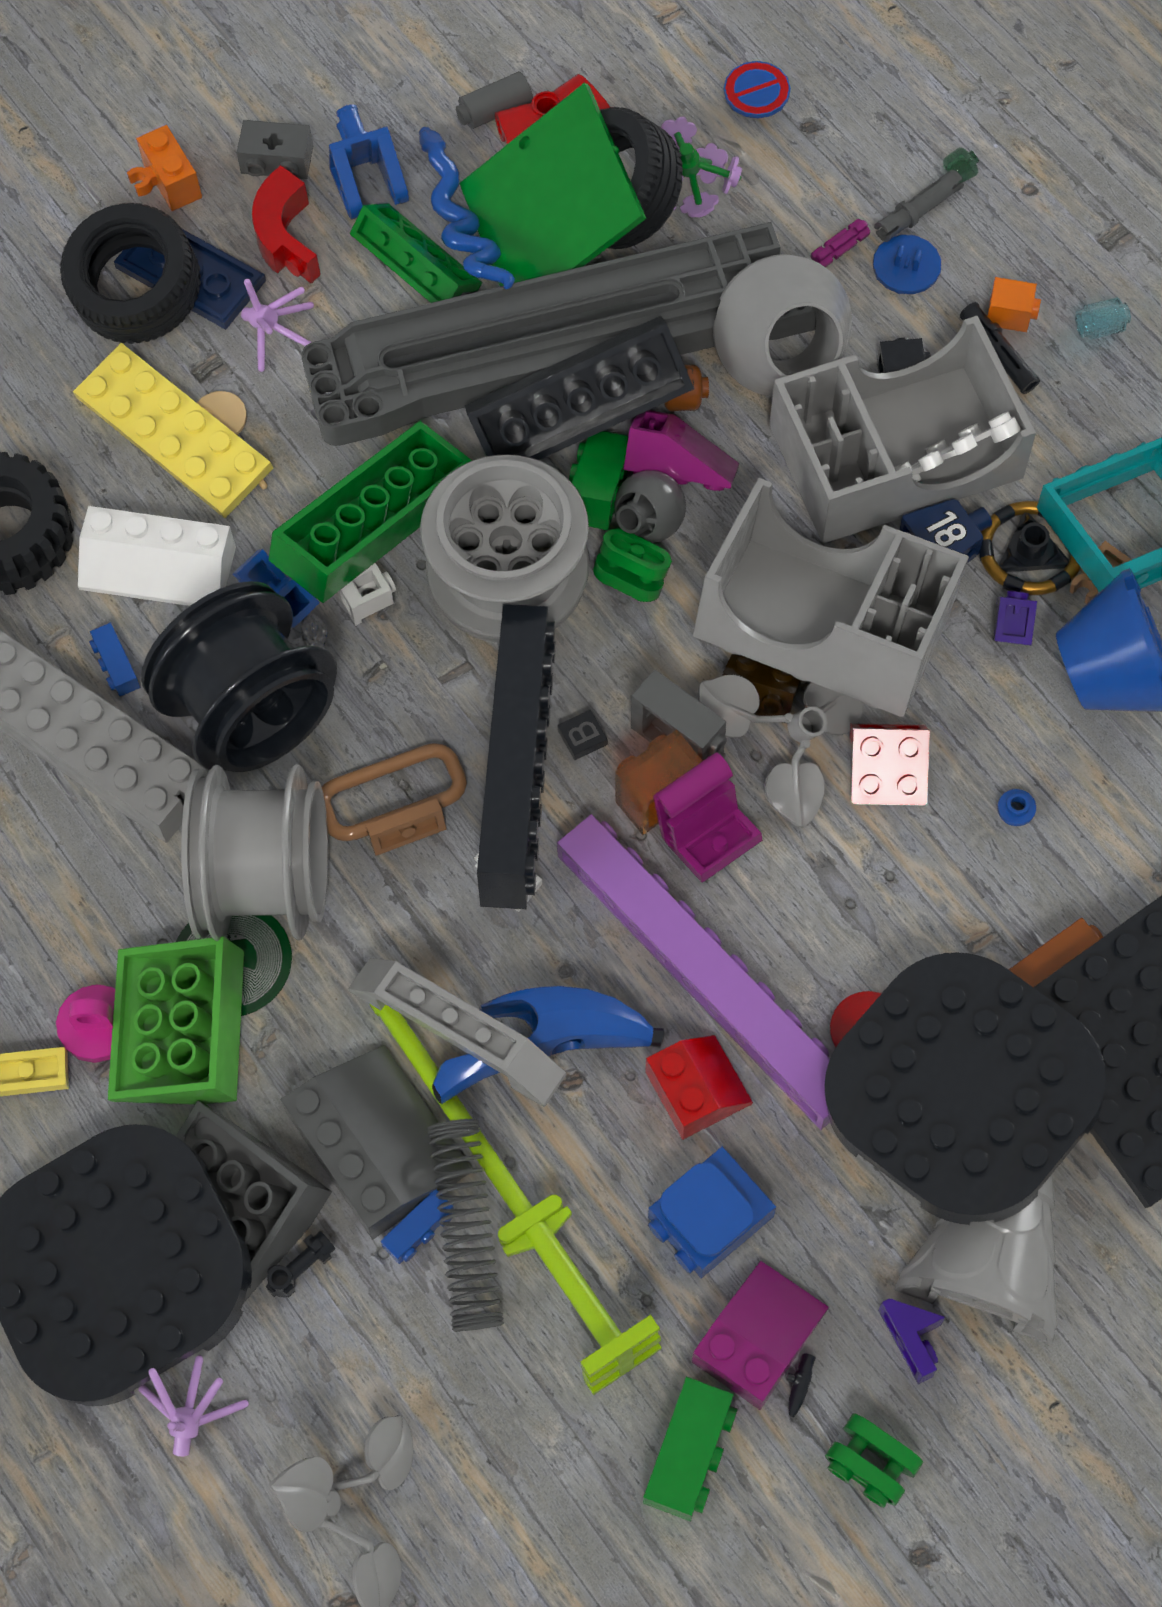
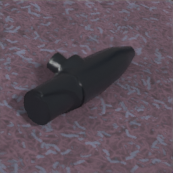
M802 1354L798 1370L795 1374L788 1372L786 1380L791 1382L792 1387L788 1413L793 1418L800 1410L811 1382L812 1369L816 1359L811 1354Z

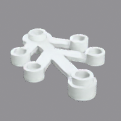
M1007 411L988 421L991 428L982 432L978 423H975L958 432L960 438L954 441L951 446L948 447L945 439L927 447L925 449L927 455L920 458L919 462L911 466L909 461L897 465L894 469L898 471L910 467L912 478L918 482L921 480L919 473L926 472L942 464L945 459L973 449L977 446L976 442L991 435L994 443H998L1021 431V428L1015 416L1011 417Z

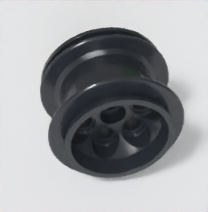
M255 581L235 583L218 589L189 606L158 636L150 648L142 667V686L149 695L150 702L156 711L170 717L193 716L199 725L193 740V756L201 767L208 770L214 765H219L224 771L248 772L278 760L297 747L313 732L326 715L333 700L334 684L337 676V663L334 656L322 647L302 646L294 648L288 641L293 623L291 605L283 596L277 594L265 583Z

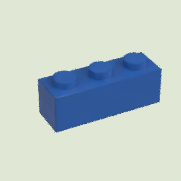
M111 622L90 631L93 640L89 641L94 654L99 652L101 656L98 662L102 671H108L110 677L106 678L111 691L116 689L119 697L141 688Z
M437 1189L431 1192L380 1241L382 1247L398 1264L403 1260L408 1262L416 1254L417 1251L415 1249L421 1243L427 1244L434 1237V1231L441 1225L439 1220L444 1216L452 1214L440 1212L437 1209L439 1205L448 1201L436 1197L437 1192H439ZM453 1205L443 1207V1209H454Z

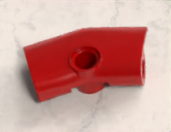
M577 74L553 92L544 91L536 94L531 103L495 112V122L501 141L508 144L584 82L590 86L600 110L610 108V105L584 76Z

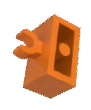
M167 125L136 138L145 168H132L127 172L131 184L142 181L134 185L138 197L149 194L153 186L156 185L171 211L202 198L197 174Z

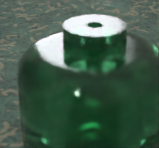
M959 147L944 158L943 167L947 172L949 170L957 171L963 179L959 182H965L978 174L979 169L976 164L979 162V159L973 151L968 153L966 149Z

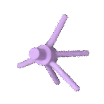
M245 279L244 284L253 307L243 308L241 318L244 321L250 322L254 328H257L258 370L263 372L265 369V332L272 334L273 330L306 346L311 343L309 340L278 324L277 321L278 316L312 309L314 304L313 302H306L279 308L303 294L305 291L303 287L291 291L269 305L260 304L250 279Z
M201 1355L195 1358L185 1407L175 1409L155 1368H150L148 1373L159 1397L145 1385L140 1386L138 1389L148 1401L170 1420L167 1427L169 1434L174 1437L173 1454L176 1456L184 1457L189 1455L191 1438L198 1435L199 1426L242 1410L249 1405L247 1400H242L202 1415L223 1383L221 1378H216L196 1409H193L203 1363Z

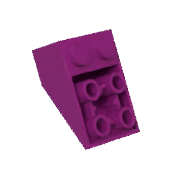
M648 410L635 417L629 430L624 470L632 471V474L644 470H656L671 476L680 485L695 482L701 483L704 488L713 491H723L725 488L731 489L739 468V463L676 415Z

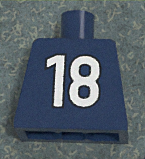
M951 499L903 515L899 530L969 556L967 561L969 563L979 554L983 542L981 531L992 526V519L984 507H980L967 514L958 500Z

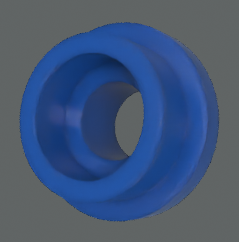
M1012 789L1000 797L997 809L1001 819L1008 825L1023 826L1033 819L1036 813V803L1028 792ZM1018 802L1023 805L1024 809L1015 810L1012 808L1011 803Z

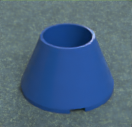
M1130 568L1123 570L1056 632V640L1065 668L1076 695L1085 710L1162 712V640L1148 606L1146 607L1140 594L1141 588Z

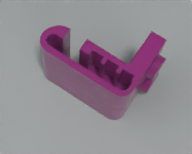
M715 752L653 795L663 840L702 883L763 841L762 833L739 810L735 785L729 780L733 777V773L728 763L718 752Z

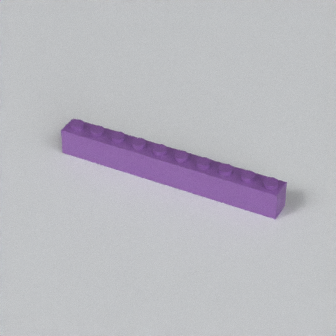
M592 814L589 815L557 842L558 858L804 1114L822 1130L830 1123L825 1099V1075L830 1060L827 1048L820 1040L815 1037L810 1039L801 1030L802 1024L790 1010L786 1009L783 1011L774 1002L775 997L771 990L762 982L756 983L747 974L748 969L738 956L734 954L729 956L720 947L722 943L719 937L710 928L706 927L703 929L694 920L695 915L691 908L682 900L677 902L668 893L669 888L659 875L654 873L651 876L644 869L640 856L630 847L625 849L616 840L618 838L617 834L607 822L602 821L600 823Z

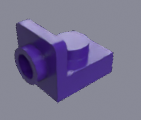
M1007 591L1006 597L997 598L996 605H998L993 641L1032 645L1037 601L1028 600L1029 593Z

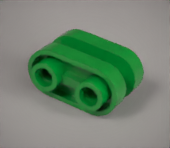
M611 529L603 536L600 553L597 555L593 567V573L603 584L637 601L652 602L657 600L661 594L664 578L668 574L672 559L666 550L637 535L627 533L622 529Z
M853 1413L843 1427L844 1431L852 1439L847 1446L836 1441L833 1442L825 1455V1458L830 1462L827 1469L846 1483L853 1479L866 1488L863 1492L864 1496L882 1508L887 1503L896 1506L905 1492V1489L896 1482L901 1473L914 1478L921 1468L923 1461L912 1450L872 1422ZM866 1448L887 1462L882 1471L861 1457Z

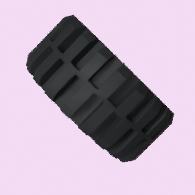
M0 452V507L18 506L31 511L29 520L19 532L0 541V591H3L4 595L16 594V589L25 587L27 591L36 587V581L41 578L46 581L54 574L52 571L54 566L61 567L66 559L64 551H69L72 546L73 538L71 534L74 531V523L64 493L52 472H47L46 467L37 460H32L30 463L28 456L16 453L14 457H9L8 452Z

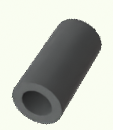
M518 71L459 97L456 113L462 125L467 124L471 129H475L495 120V112L531 103L533 99L532 91L523 73Z

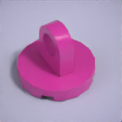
M98 984L82 987L69 995L59 1008L56 1019L58 1038L66 1050L81 1061L97 1063L110 1060L115 989L113 987Z

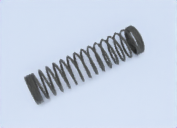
M477 1119L444 1121L428 1127V1133L430 1134L428 1137L432 1139L429 1144L432 1147L442 1148L432 1153L431 1158L437 1161H444L435 1165L433 1171L439 1174H446L438 1177L434 1183L437 1186L449 1187L437 1192L436 1197L442 1200H451L442 1203L437 1209L440 1212L453 1213L442 1217L439 1223L445 1226H456L444 1230L440 1235L446 1239H459L446 1243L442 1249L447 1252H461L451 1255L444 1260V1263L447 1265L461 1266L447 1271L445 1275L448 1278L464 1279L451 1283L447 1286V1289L453 1292H467L450 1298L449 1303L453 1305H471L451 1312L450 1316L453 1317L451 1326H453L452 1330L454 1332L485 1329L504 1324L502 1321L504 1319L502 1317L503 1313L458 1314L472 1309L500 1304V1299L455 1301L468 1296L497 1291L500 1288L499 1286L453 1288L461 1284L497 1277V1273L452 1274L470 1268L495 1264V1259L450 1261L471 1254L492 1251L495 1247L447 1248L456 1244L493 1236L492 1233L446 1235L453 1231L486 1225L492 1222L490 1220L445 1222V1220L454 1217L489 1211V1207L443 1209V1207L455 1203L487 1198V1194L469 1196L441 1195L461 1188L485 1185L486 1181L468 1183L439 1182L454 1176L484 1172L485 1169L483 1167L467 1170L437 1169L456 1162L483 1158L481 1154L465 1157L436 1156L454 1149L480 1146L482 1144L480 1141L463 1144L434 1143L443 1139L461 1138L479 1133L480 1126Z

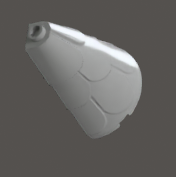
M1051 1175L1038 1190V1196L1026 1208L1002 1221L995 1223L994 1220L970 1222V1225H965L939 1218L935 1224V1229L900 1272L899 1280L894 1290L932 1304L939 1295L1015 1322L1013 1332L1052 1345L1055 1330L1058 1326L1054 1280L1056 1256L1052 1212L1055 1209L1053 1176Z

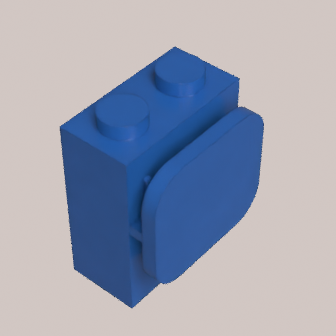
M722 1146L703 1163L696 1164L663 1192L661 1198L649 1207L648 1218L651 1221L648 1223V1227L659 1241L664 1243L668 1240L677 1250L674 1256L686 1272L690 1274L695 1271L702 1279L769 1222L775 1215L776 1206Z

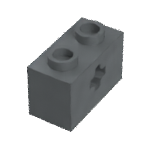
M243 120L236 152L241 174L269 176L281 165L299 179H308L314 147L310 125Z

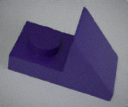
M890 1298L883 1301L878 1311L917 1384L932 1378L937 1371L934 1364L938 1363V1358L928 1340L921 1341L920 1336L941 1326L945 1317Z

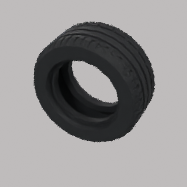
M610 107L600 111L615 146L619 148L618 153L629 148H634L636 163L631 184L646 216L643 222L608 247V249H623L635 246L650 238L668 220L678 202L682 188L683 169L679 149L673 138L664 129L635 111L623 107Z
M142 203L116 204L91 214L76 227V230L68 238L60 262L63 288L81 319L98 335L111 339L114 342H128L129 344L135 342L142 343L143 341L149 342L170 333L173 328L178 327L185 320V317L189 315L200 290V266L184 231L171 216L165 214L162 210H158V208L150 207L146 204L142 205ZM143 247L154 249L164 255L165 264L162 276L155 286L142 296L123 301L109 299L99 293L97 285L101 270L110 258L122 250Z

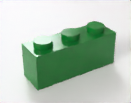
M602 431L588 437L586 443L580 442L576 461L578 464H572L569 481L577 489L584 502L588 516V527L603 530L609 529L614 514V501L618 488L625 481L628 470H624L629 436Z
M689 1377L685 1378L646 1488L643 1504L690 1522L694 1511L702 1514L710 1492L709 1488L703 1486L708 1470L714 1473L717 1472L724 1452V1448L717 1446L721 1432L724 1430L730 1433L738 1408L731 1406L734 1394Z

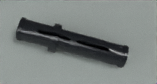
M977 302L966 306L961 311L960 318L965 320L978 316L1006 373L1018 386L1022 394L1032 391L1040 383V378L1035 375L1019 353L1002 335L1003 329L1000 325L993 323Z

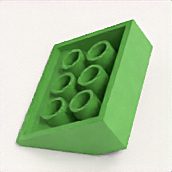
M224 936L220 937L219 941H215L213 938L118 949L107 1100L111 1102L193 1105L197 1101L205 1104L237 1101L244 950Z

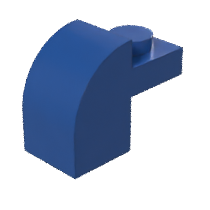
M259 549L233 575L239 582L255 581L265 583L277 594L283 596L291 605L293 612L291 628H294L320 602L268 560L269 555L263 549Z

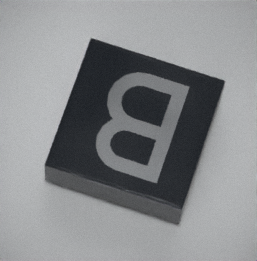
M591 709L557 725L558 732L574 760L608 745V739Z

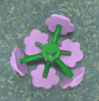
M679 117L676 121L667 120L662 124L661 128L673 138L676 146L680 149L679 153L681 154L683 169L682 181L684 177H689L693 195L683 200L684 205L680 207L682 213H688L689 217L706 216L714 210V205L719 202V197L717 195H709L707 192L700 193L696 175H700L701 180L706 184L713 183L716 177H725L722 191L724 194H727L730 186L735 188L738 181L742 178V168L737 166L739 157H733L730 166L726 170L724 165L728 161V154L725 150L717 149V146L713 143L707 144L705 149L698 148L695 150L693 148L691 137L697 132L694 123L687 122L685 117Z

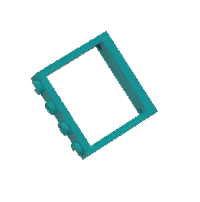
M1162 437L1149 443L1143 442L1136 448L1122 454L1115 453L1106 460L1092 466L1085 465L1075 473L1062 478H1053L1052 482L1043 485L1037 509L1099 592L1123 570L1129 568L1134 573L1141 589L1161 581L1162 547L1112 567L1067 505L1153 470L1162 480Z

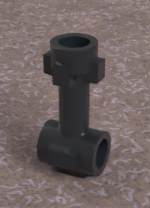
M321 1231L314 1236L310 1234L303 1240L307 1248L286 1267L282 1265L273 1266L267 1271L268 1284L266 1288L273 1297L289 1298L295 1292V1280L317 1260L325 1264L332 1258L330 1254L335 1250V1247Z

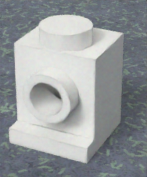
M374 563L338 591V595L356 626L362 623L361 619L394 604L392 593L396 591V588L387 571L381 573L376 563Z

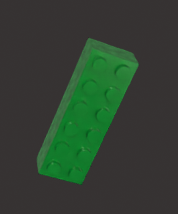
M419 421L272 532L268 560L321 603H324L420 528L424 507L435 487L452 471L473 460L423 422Z

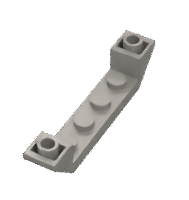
M370 958L348 988L350 993L377 1009L382 1010L385 1005L389 1006L508 1077L512 1089L544 1108L566 1077V1072L527 1037L397 961Z

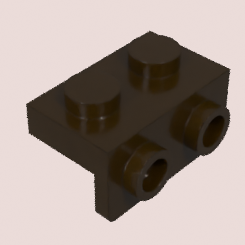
M731 654L722 676L736 675L743 677L755 686L759 695V707L754 714L758 716L791 713L793 701L802 680L793 677L789 673L736 654Z

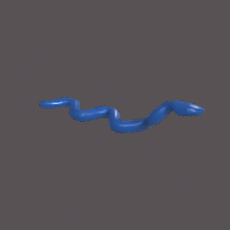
M422 127L419 131L421 150L428 153L430 164L442 177L432 191L431 205L440 217L452 222L446 225L442 232L441 239L443 243L451 249L473 253L463 260L464 270L470 275L504 284V289H510L515 282L513 274L503 268L490 266L501 256L499 246L488 238L472 236L479 229L480 222L478 216L451 201L452 196L459 187V171L455 163L444 152L446 149L444 140L438 132L431 130L429 127Z

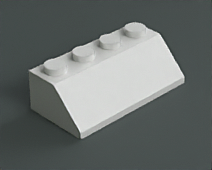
M88 506L79 537L78 588L84 591L191 606L206 595L226 587L236 549L231 528L226 525Z

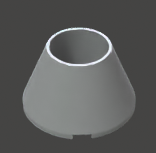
M780 254L762 258L749 264L734 276L720 297L721 301L716 318L713 320V339L717 355L731 377L740 385L755 393L773 397L775 379L842 359L847 350L852 330V313L848 296L835 275L814 260L792 254ZM801 306H812L816 317V329L811 343L802 353L794 358L782 361L772 360L769 354L768 343L771 330L776 321L791 309Z

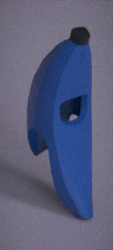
M548 986L524 989L504 994L479 1007L480 1011L492 1018L517 1017L524 1020L533 1032L528 1039L547 1056L575 1049L649 1046L661 1048L664 1039V1028H653L640 1013L618 999L586 988ZM470 1054L446 1060L440 1066L432 1084L433 1093L436 1100L443 1104L477 1082L500 1072Z

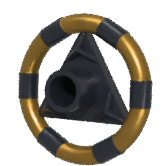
M1021 501L1008 504L990 516L992 526L981 531L983 542L979 551L980 561L993 580L1008 590L1029 593V595H1045L1056 592L1069 584L1078 574L1081 567L1072 555L1070 560L1064 555L1050 538L1047 528L1037 523L1030 515L1034 514L1044 518L1037 509L1038 502ZM1023 515L998 565L994 557L992 543L994 533L1005 522L1015 516ZM1065 568L1050 579L1041 582H1028L1006 573Z

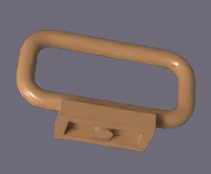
M427 744L328 781L322 786L328 834L341 841L358 840L369 836L375 856L447 830L442 808L458 801L465 793L467 786L466 774L457 755L444 744ZM431 758H439L444 762L452 780V785L446 791L352 826L339 824L331 805V798L338 792Z

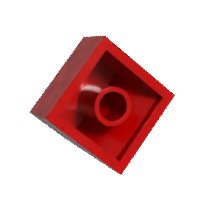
M715 1035L680 1040L646 1058L645 1073L682 1140L753 1104Z

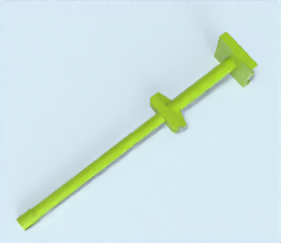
M370 1004L374 1013L380 1016L435 1098L432 1084L439 1068L403 1015L387 1005L382 1010H379ZM457 1095L443 1104L438 1102L450 1121L473 1119ZM481 1130L477 1134L461 1137L465 1143L477 1141L482 1143L480 1146L468 1148L473 1155H483L482 1159L476 1160L485 1169V1173L516 1217L498 1231L499 1242L506 1256L509 1257L535 1249L600 1345V1349L580 1361L584 1382L591 1393L595 1395L662 1349L659 1344L661 1336L658 1334L660 1327L651 1314L621 1333L556 1238L555 1234L572 1215L568 1206L563 1208L561 1198L558 1195H550L532 1206Z

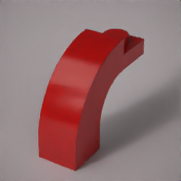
M280 165L264 180L254 198L252 221L258 248L263 259L274 272L279 273L286 266L294 276H302L312 284L321 275L317 255L286 231L292 219L309 205L306 185L302 180Z

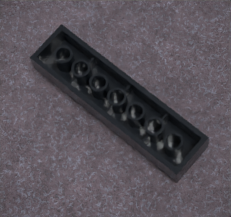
M503 604L477 865L480 907L527 909L528 895L535 896V861H538L539 855L538 827H541L542 804L540 803L541 793H544L545 771L543 767L544 760L547 759L548 747L546 732L547 727L550 725L549 695H552L553 690L552 663H555L556 641H554L555 621H548V606Z

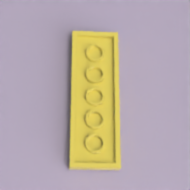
M120 343L73 391L78 400L223 518H226L260 481L273 470V466L268 459L123 343Z

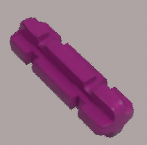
M856 219L848 225L849 230L844 228L826 241L823 245L824 248L820 246L811 253V259L826 268L833 262L832 258L837 260L856 246L857 240L861 242L870 235L867 222Z

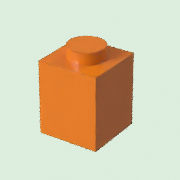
M995 277L987 314L988 318L993 323H998L1003 329L1027 332L1030 319L1037 320L1041 299L1035 298L1037 284Z

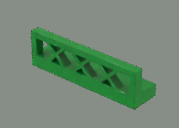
M390 204L363 205L350 231V235L430 303L479 290L483 283L482 281L464 270V266Z

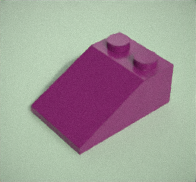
M760 1261L693 1352L692 1363L761 1410L829 1307Z

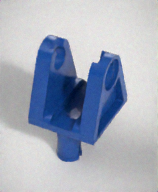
M350 104L338 109L336 114L340 122L336 124V127L340 132L342 140L329 144V170L351 220L357 218L363 207L352 168L369 162L370 165L377 163L395 205L409 202L407 186L388 127L366 132L360 119L357 105Z

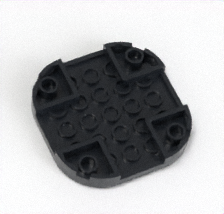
M959 952L926 957L903 970L836 1046L829 1060L825 1075V1099L828 1117L836 1136L845 1148L855 1157L859 1154L921 1202V1208L930 1214L949 1222L970 1225V1222L994 1220L995 1223L1007 1219L1026 1208L1038 1196V1190L1084 1134L1088 1135L1094 1127L1102 1108L1106 1087L1105 1064L1100 1048L1089 1030L1078 1019L999 963L979 955Z
M137 1124L108 1129L22 1178L0 1197V1323L24 1372L37 1386L53 1396L84 1406H106L126 1400L135 1395L134 1390L151 1380L148 1373L150 1368H155L158 1375L202 1349L206 1351L211 1350L226 1338L243 1314L241 1308L247 1289H251L252 1267L248 1247L244 1238L238 1234L207 1173L208 1168L193 1149L175 1135L154 1126Z

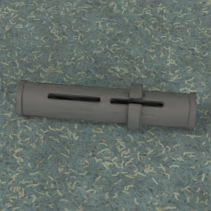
M949 170L940 179L929 185L912 199L897 204L891 214L875 224L874 228L878 230L876 231L878 237L882 241L888 242L908 226L909 228L915 226L919 218L963 188L964 182L958 183L963 180L960 174L955 170Z

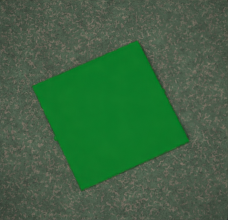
M585 82L459 183L469 210L479 218L478 232L480 237L493 240L500 248V258L491 265L503 268L513 274L515 278L514 283L584 267L646 219L619 156V148L615 146L591 88Z

